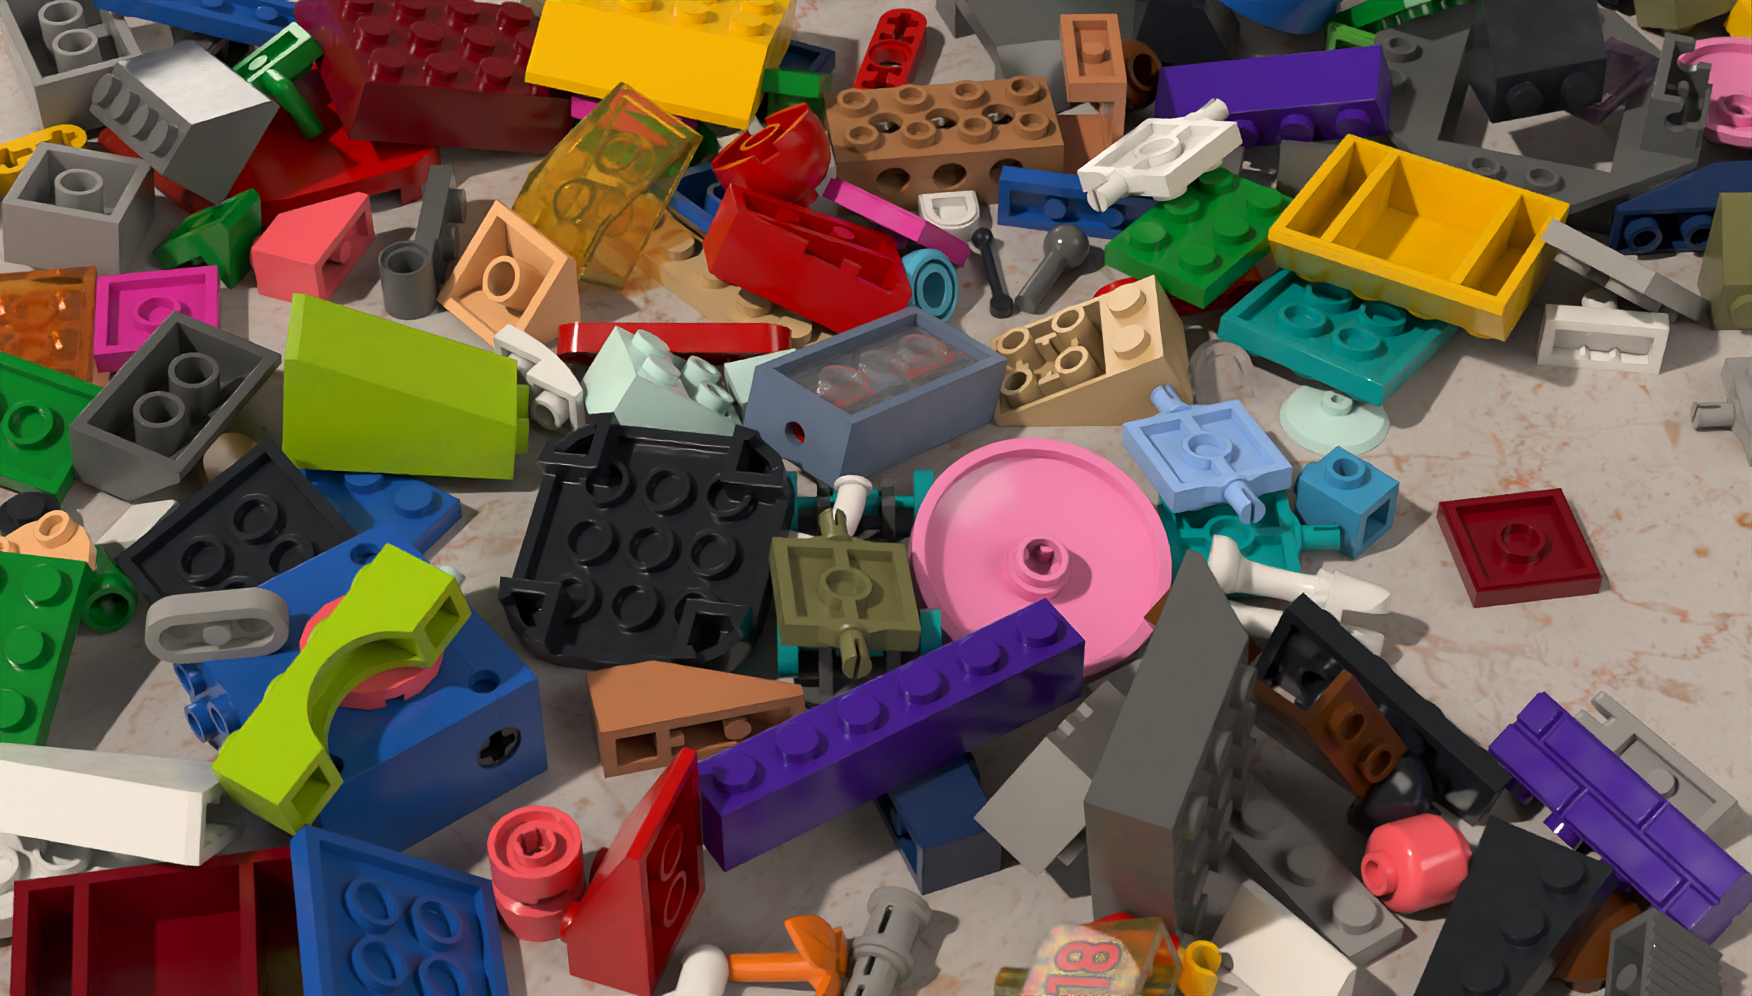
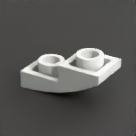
M507 324L493 336L495 353L517 360V384L529 385V407L532 420L538 422L546 429L555 430L565 436L586 425L583 390L574 374L554 352L526 332L510 324Z

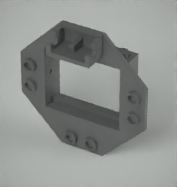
M1476 0L1376 33L1372 46H1382L1393 79L1388 135H1385L1402 151L1570 203L1565 224L1573 229L1609 235L1616 206L1628 201L1631 192L1696 169L1713 84L1708 83L1711 63L1699 62L1695 65H1685L1679 60L1680 55L1695 50L1696 40L1693 37L1665 32L1662 50H1660L1614 10L1598 7L1608 57L1602 102L1625 106L1611 171L1605 172L1453 143L1470 85L1469 75Z

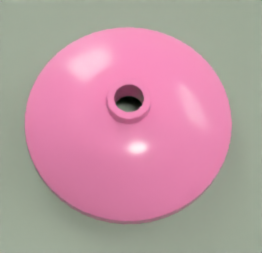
M1715 37L1696 41L1695 50L1680 55L1679 60L1685 65H1695L1699 62L1712 64L1708 83L1713 84L1703 138L1723 146L1752 150V39L1743 37Z

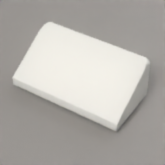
M1250 878L1240 886L1211 941L1220 951L1221 964L1258 996H1352L1357 971L1356 965L1255 881L1253 882Z

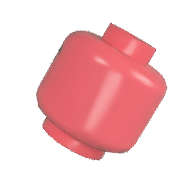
M1425 813L1389 822L1375 828L1366 843L1364 857L1361 862V874L1367 889L1376 895L1377 899L1387 909L1406 915L1453 902L1462 881L1468 875V866L1472 859V853L1468 841L1457 828L1453 827L1441 816Z

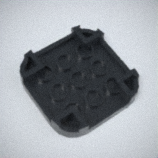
M614 412L589 414L592 423L570 432L556 446L552 442L547 441L536 461L544 475L512 578L500 576L498 600L504 608L510 628L521 644L537 659L567 668L598 671L620 665L654 660L727 673L733 671L753 652L764 629L773 595L769 564L772 537L788 538L794 516L795 489L779 453L761 438L759 431L737 424L735 425L733 436L621 425Z

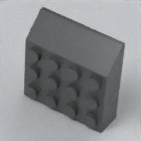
M1189 549L1186 551L1083 801L1093 921L1116 912H1127L1180 938L1179 945H1181L1185 933L1196 936L1201 927L1209 899L1208 894L1202 893L1208 872L1212 871L1220 874L1224 867L1232 841V832L1226 831L1232 810L1243 813L1246 809L1256 775L1254 771L1249 770L1255 752L1256 739L1249 736L1257 711V705L1250 703L1255 688L1258 669L1248 666V635L1202 553Z

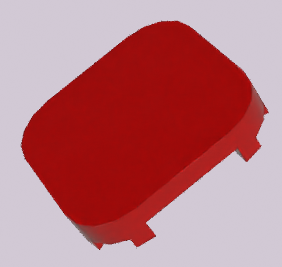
M314 61L312 69L304 77L293 82V84L323 123V131L312 139H305L277 99L270 94L269 98L279 104L280 107L225 200L254 188L261 197V224L265 227H269L280 213L356 192L372 196L395 190L404 206L422 198L421 186L427 182L430 165H441L439 146L349 139Z

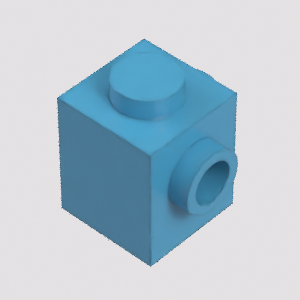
M1337 446L1317 463L1315 461L1308 463L1299 473L1293 488L1294 494H1296L1294 515L1297 517L1300 525H1329L1338 523L1340 529L1339 552L1355 560L1392 528L1400 482L1375 468L1372 464Z

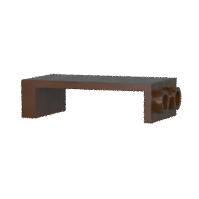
M1172 586L1143 617L1153 630L1156 627ZM1246 631L1248 635L1249 666L1262 650ZM1345 669L1342 670L1306 712L1260 680H1256L1250 703L1257 705L1253 725L1361 801L1379 781L1391 773L1397 759L1408 749L1355 676Z

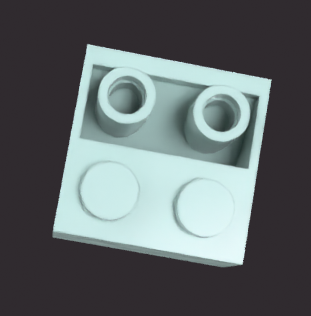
M615 326L580 382L588 413L614 412L621 425L733 436L736 424L743 426L732 405L734 399L726 392L720 380L722 375L718 369L699 357L690 356L686 361L670 353V348L664 341L645 330L639 329L634 335Z

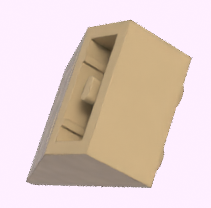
M1155 275L1131 284H1124L1111 292L1078 305L1068 306L1055 314L1022 327L1012 328L1004 334L990 339L991 349L1008 358L994 412V419L999 427L1123 426V423L1153 417L1160 413L1151 403L1150 397L1153 390L1160 385L1165 390V384L1171 385L1183 402L1193 405L1184 324Z

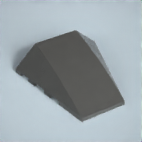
M936 0V10L955 39L976 34L995 64L994 80L1011 79L1016 76H1045L1055 113L1057 114L1069 109L1071 106V102L1067 101L1059 35L1060 14L1117 13L1121 40L1132 39L1136 0ZM1160 61L1162 67H1168L1173 65L1167 62Z

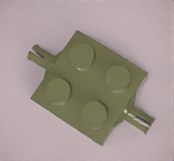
M828 508L818 517L821 529L820 536L806 539L772 537L769 564L780 642L782 646L839 648L843 673L847 677L853 678L856 666L858 679L867 676L871 672L872 661L870 660L868 649L873 651L917 652L921 626L905 544L870 542L851 537L848 534L847 518L844 511L836 508L834 519L832 508Z

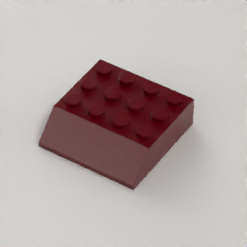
M299 0L295 3L293 13L298 25L312 36L324 53L315 60V63L349 139L549 155L564 149L574 117L571 116V98L575 93L525 82L526 69L539 26V22L531 7H526L512 1L494 4L475 2L474 0Z
M290 846L216 855L200 866L161 862L14 881L10 996H304Z

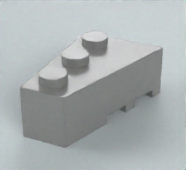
M1108 680L1085 699L1073 714H1069L1055 732L1051 731L974 817L991 836L1036 878L1056 857L1068 866L1087 846L1083 801L1126 699Z

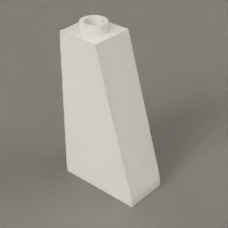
M0 742V832L171 863L200 866L243 835L244 808L234 803L210 769L213 762Z

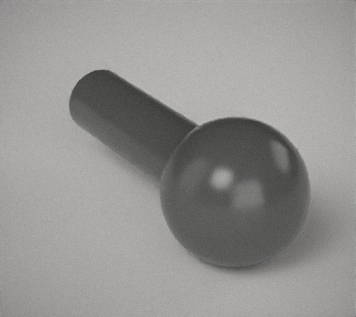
M1060 224L1047 233L1043 242L1045 257L1015 297V304L1021 311L1026 313L1035 312L1062 272L1075 269L1084 263L1088 257L1090 246L1088 237L1081 228L1073 224Z

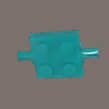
M1287 489L1266 493L1257 497L1265 505L1266 511L1262 519L1257 523H1253L1250 518V525L1244 524L1232 506L1227 503L1207 506L1197 511H1184L1173 514L1158 494V515L1166 531L1172 560L1171 586L1174 583L1187 549L1202 553L1208 564L1214 534L1230 537L1237 542L1240 553L1247 560L1282 570L1301 573L1299 564L1301 551H1339V524L1300 525L1297 517L1290 509ZM1236 592L1225 594L1226 597H1262L1260 595Z

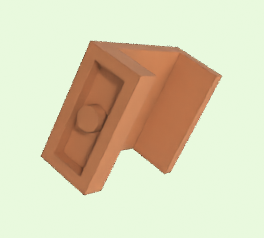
M1117 13L1060 14L1059 35L1067 101L1100 102L1099 114L1056 115L1064 142L1063 173L1078 175L1077 170L1123 137L1127 77Z

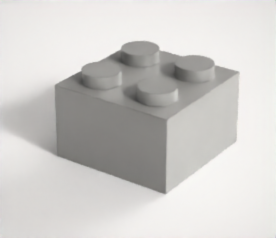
M40 141L1 203L4 262L26 265L35 270H54L82 275L92 280H97V276L125 274L155 220L154 168L144 159Z

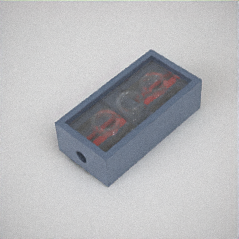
M913 305L755 366L743 426L759 431L761 438L776 450L781 457L834 489V482L839 477L858 475L867 478L991 423L1008 358Z

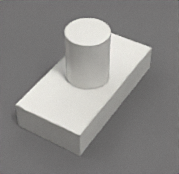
M1597 288L1587 292L1582 298V306L1545 303L1536 347L1537 365L1659 375L1670 330L1668 314L1619 310L1616 294L1604 288Z

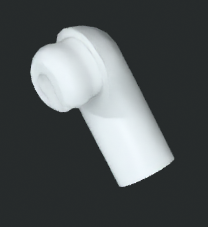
M700 943L689 947L681 959L683 967L676 990L661 996H722L730 974L728 960L724 952L717 946Z

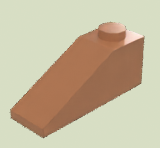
M654 660L586 673L590 721L605 778L666 767L683 747L697 750L698 760L707 759L805 712V697L802 685Z

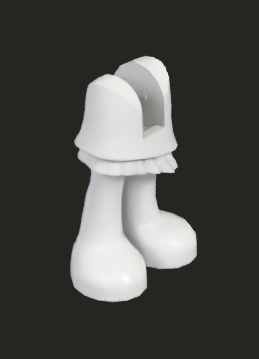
M1216 534L1213 536L1208 566L1224 594L1234 592L1292 602L1304 593L1320 608L1334 615L1339 623L1343 609L1370 614H1386L1390 611L1392 592L1379 585L1354 578L1337 569H1334L1331 574L1320 568L1316 575H1310L1262 565L1243 557L1237 542L1230 537ZM1228 599L1241 624L1253 638L1269 639L1284 612L1242 604ZM1341 624L1345 630L1369 651L1380 657L1385 638L1381 633L1367 628Z

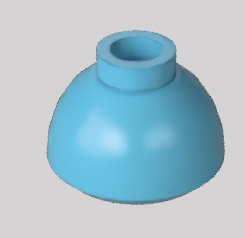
M934 248L916 250L903 256L901 261L913 293L907 307L915 305L947 323L953 315L959 293L958 279L953 264L943 252Z

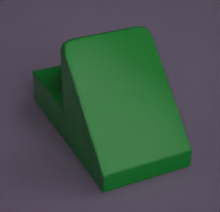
M782 67L764 69L762 92H769L766 118L791 105L807 103L823 125V93L830 92L833 74Z
M251 188L224 200L221 206L215 204L183 218L152 253L166 270L190 261L193 266L204 261L209 266L217 265L220 280L227 288H235L253 268L250 264V250L255 238L262 234L261 197L254 188Z

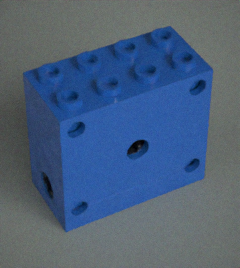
M390 520L256 587L278 594L288 605L289 636L286 643L279 650L259 657L203 661L188 664L173 663L175 673L181 685L189 694L191 704L184 707L186 719L192 731L202 743L211 740L218 748L219 753L226 738L234 731L239 730L262 702L265 691L271 681L276 676L284 673L301 652L299 642L307 622L325 604L346 595L351 589V584L358 571L364 565L371 563L386 543L429 563ZM469 604L472 615L444 650V656L437 676L421 693L405 701L403 694L396 698L387 699V707L372 710L341 706L337 708L329 728L328 749L330 758L344 782L312 822V826L397 852H403L548 770L538 677ZM266 821L271 827H275V825ZM289 834V841L294 837Z

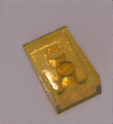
M620 82L529 173L511 209L576 260L578 280L622 291L703 136L629 84Z

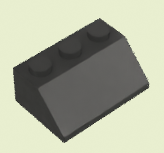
M173 310L68 426L74 479L128 502L181 482L282 363L281 354Z

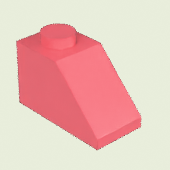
M356 192L278 214L265 232L255 238L250 250V264L255 270L259 294L287 302H292L293 293L308 294L329 301L375 241L369 194Z

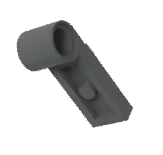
M430 165L415 240L392 243L386 246L378 256L384 307L387 313L394 318L416 320L432 313L438 303L436 299L440 293L441 284L445 282L448 262L458 260L459 230L456 223H465L467 202L465 189H456L453 165Z

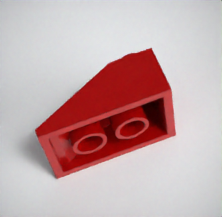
M686 747L680 750L624 820L610 847H601L598 850L591 866L589 886L581 901L573 900L569 904L561 923L560 940L567 945L571 976L638 996H653L705 892L697 750Z

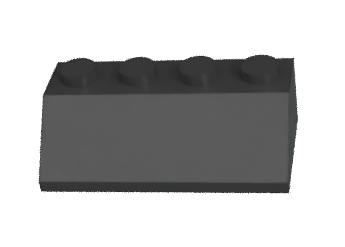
M190 40L118 61L111 73L102 76L96 84L92 94L93 103L89 111L163 177L221 206L280 105L202 45Z

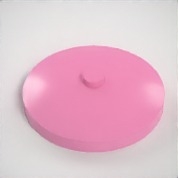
M1016 438L1003 440L978 448L958 459L937 478L928 490L912 527L908 546V564L916 603L919 609L940 608L943 645L949 644L1046 598L1085 640L1082 685L1092 683L1118 670L1144 646L1154 630L1143 617L1169 590L1172 580V560L1166 531L1158 513L1142 489L1126 473L1104 457L1080 446L1054 439Z

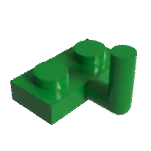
M294 21L232 69L268 97L272 94L305 139H312L323 131V123L293 82L304 77L312 69L313 62L324 53L312 36Z

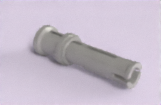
M882 886L876 888L871 893L867 902V911L870 914L863 935L857 937L850 946L848 957L850 958V967L853 972L844 996H891L894 987L901 985L911 975L913 958L910 953L917 934L924 932L929 926L931 908L922 897L906 888Z

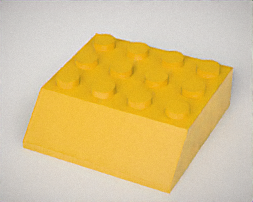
M545 0L526 69L525 82L748 130L766 92H762L764 69L779 67L790 45L797 0Z
M1347 134L1270 227L1267 240L1276 266L1293 271L1304 280L1330 283L1351 290L1355 296L1369 301L1381 300L1405 308L1409 313L1418 318L1426 320L1438 319L1462 327L1475 337L1483 339L1495 338L1505 342L1555 263L1554 258L1557 255L1558 248L1541 240L1552 218L1564 224L1566 223L1571 204Z

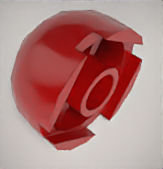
M807 103L791 105L765 118L764 120L768 126L754 135H751L746 130L722 149L712 161L711 166L717 176L716 179L725 191L731 183L807 208L819 197L815 188L821 184L827 175L831 161L830 140L817 115L812 112Z

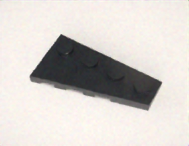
M1490 815L1468 866V875L1459 887L1413 996H1535L1618 886L1615 867Z

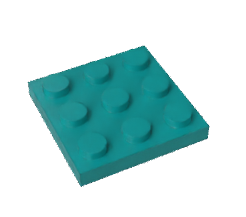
M1280 267L1221 316L1217 338L1238 346L1241 351L1248 355L1264 357L1290 368L1296 375L1302 378L1318 380L1346 392L1350 398L1356 401L1371 403L1380 407L1458 332L1459 326L1438 319H1421L1409 313L1405 308L1381 300H1364L1355 296L1351 290L1326 282L1307 281L1297 276L1295 272Z

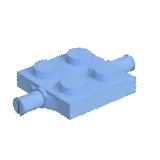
M1165 384V390L1160 385L1153 390L1150 397L1151 403L1160 413L1153 417L1123 423L1122 445L1173 514L1184 511H1197L1207 506L1227 503L1232 506L1244 524L1250 525V518L1253 523H1257L1262 519L1266 511L1265 505L1257 497L1266 493L1291 488L1292 465L1238 399L1211 405H1189L1180 399L1171 385Z

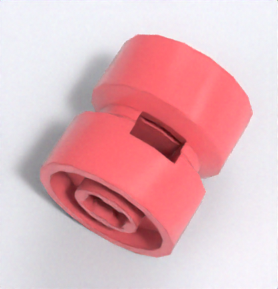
M534 805L518 808L501 817L491 829L487 841L498 921L508 933L522 940L545 942L559 939L561 923L567 907L573 900L581 901L587 890L579 826L569 814L554 807Z

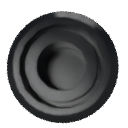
M1411 749L1406 750L1397 759L1391 773L1379 781L1362 801L1357 797L1354 799L1346 812L1347 824L1357 831L1370 836L1375 828L1389 822L1425 813L1441 816L1442 812L1432 804L1433 785L1429 772L1422 760Z

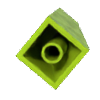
M292 294L284 357L282 451L298 469L513 480L515 455L527 456L529 418H527L529 385L517 384L516 359L308 294Z

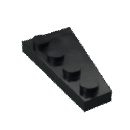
M1302 593L1286 606L1254 667L1258 669L1257 679L1270 688L1277 685L1296 698L1294 704L1306 712L1343 669L1354 675L1407 746V750L1411 749L1422 760L1429 772L1433 785V801L1474 827L1491 810L1513 776L1498 764L1495 757L1489 751L1475 744L1451 723L1434 703L1425 700L1393 672L1390 665L1383 658L1369 651L1341 626L1334 615L1320 608L1306 594Z

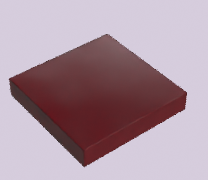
M1561 488L1439 502L1436 519L1473 608L1599 594L1602 576Z

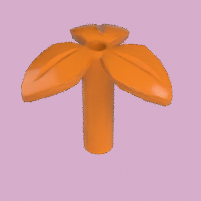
M810 914L794 916L784 921L786 930L799 952L730 953L727 958L730 973L728 980L731 983L809 982L816 990L815 996H844L840 977L849 979L850 973L849 946L842 927L838 926L833 929L824 919Z

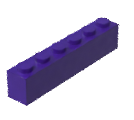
M1043 598L698 762L703 845L725 873L1082 697L1085 655L1084 638L1046 598Z

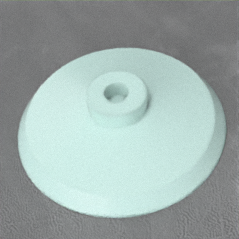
M1320 381L1305 384L1291 393L1284 400L1279 413L1283 431L1294 443L1310 452L1326 456L1337 446L1342 447L1355 456L1367 453L1384 441L1390 428L1389 416L1383 405L1378 407L1371 403L1356 401L1350 398L1346 392Z

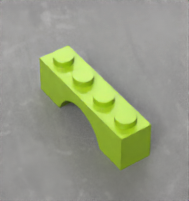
M389 543L385 544L371 563L364 565L358 571L348 593L329 617L322 619L313 628L307 645L288 669L271 681L265 691L262 702L243 726L226 738L219 750L217 759L210 766V769L234 803L293 836L304 824H312L344 782L330 758L328 749L329 728L337 708L356 686L378 673L395 668H431L472 615L455 577Z

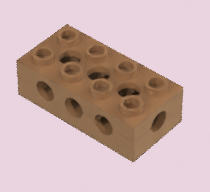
M1016 76L1011 79L986 81L961 80L955 83L920 86L906 84L893 88L867 90L851 88L840 92L823 93V127L827 131L836 163V177L904 210H918V195L971 190L976 193L978 205L998 204L999 178L1003 166L1063 173L1064 142L1045 76ZM943 117V118L938 119V120H932V119H934V118ZM879 122H886V123H884V124L876 125V123H879ZM837 205V217L856 215Z

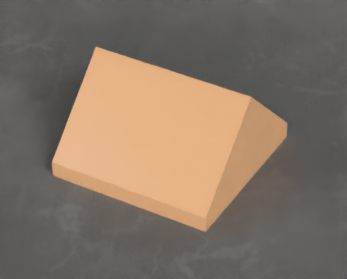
M495 200L436 300L493 348V336L507 324L526 332L545 345L558 338V328L562 324L581 322L576 260L506 204Z

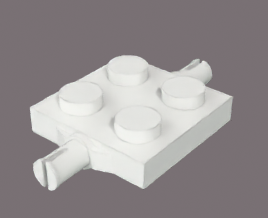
M1211 99L1197 112L1189 113L1186 117L1173 119L1148 118L1077 170L1083 192H1088L1087 200L1089 205L1098 212H1104L1120 198L1130 195L1153 196V199L1156 201H1168L1183 195L1187 191V185L1203 173L1218 168L1223 163L1222 158L1243 143L1237 122L1225 121L1229 115L1226 104L1220 99Z

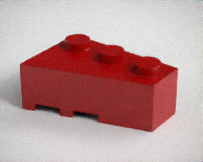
M731 183L702 243L709 273L714 274L722 282L746 289L839 334L905 309L913 295L893 236Z

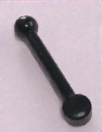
M981 227L973 232L971 241L974 247L980 250L993 296L990 299V314L998 319L1008 318L1013 313V300L1010 296L1003 293L991 249L994 235L988 228Z

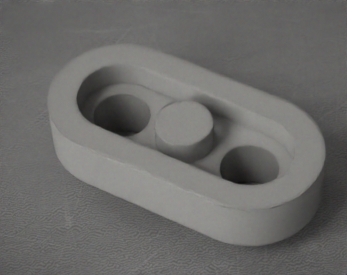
M256 587L167 596L156 601L149 608L146 615V647L157 658L176 664L264 656L279 650L286 643L289 636V608L285 600L270 590Z

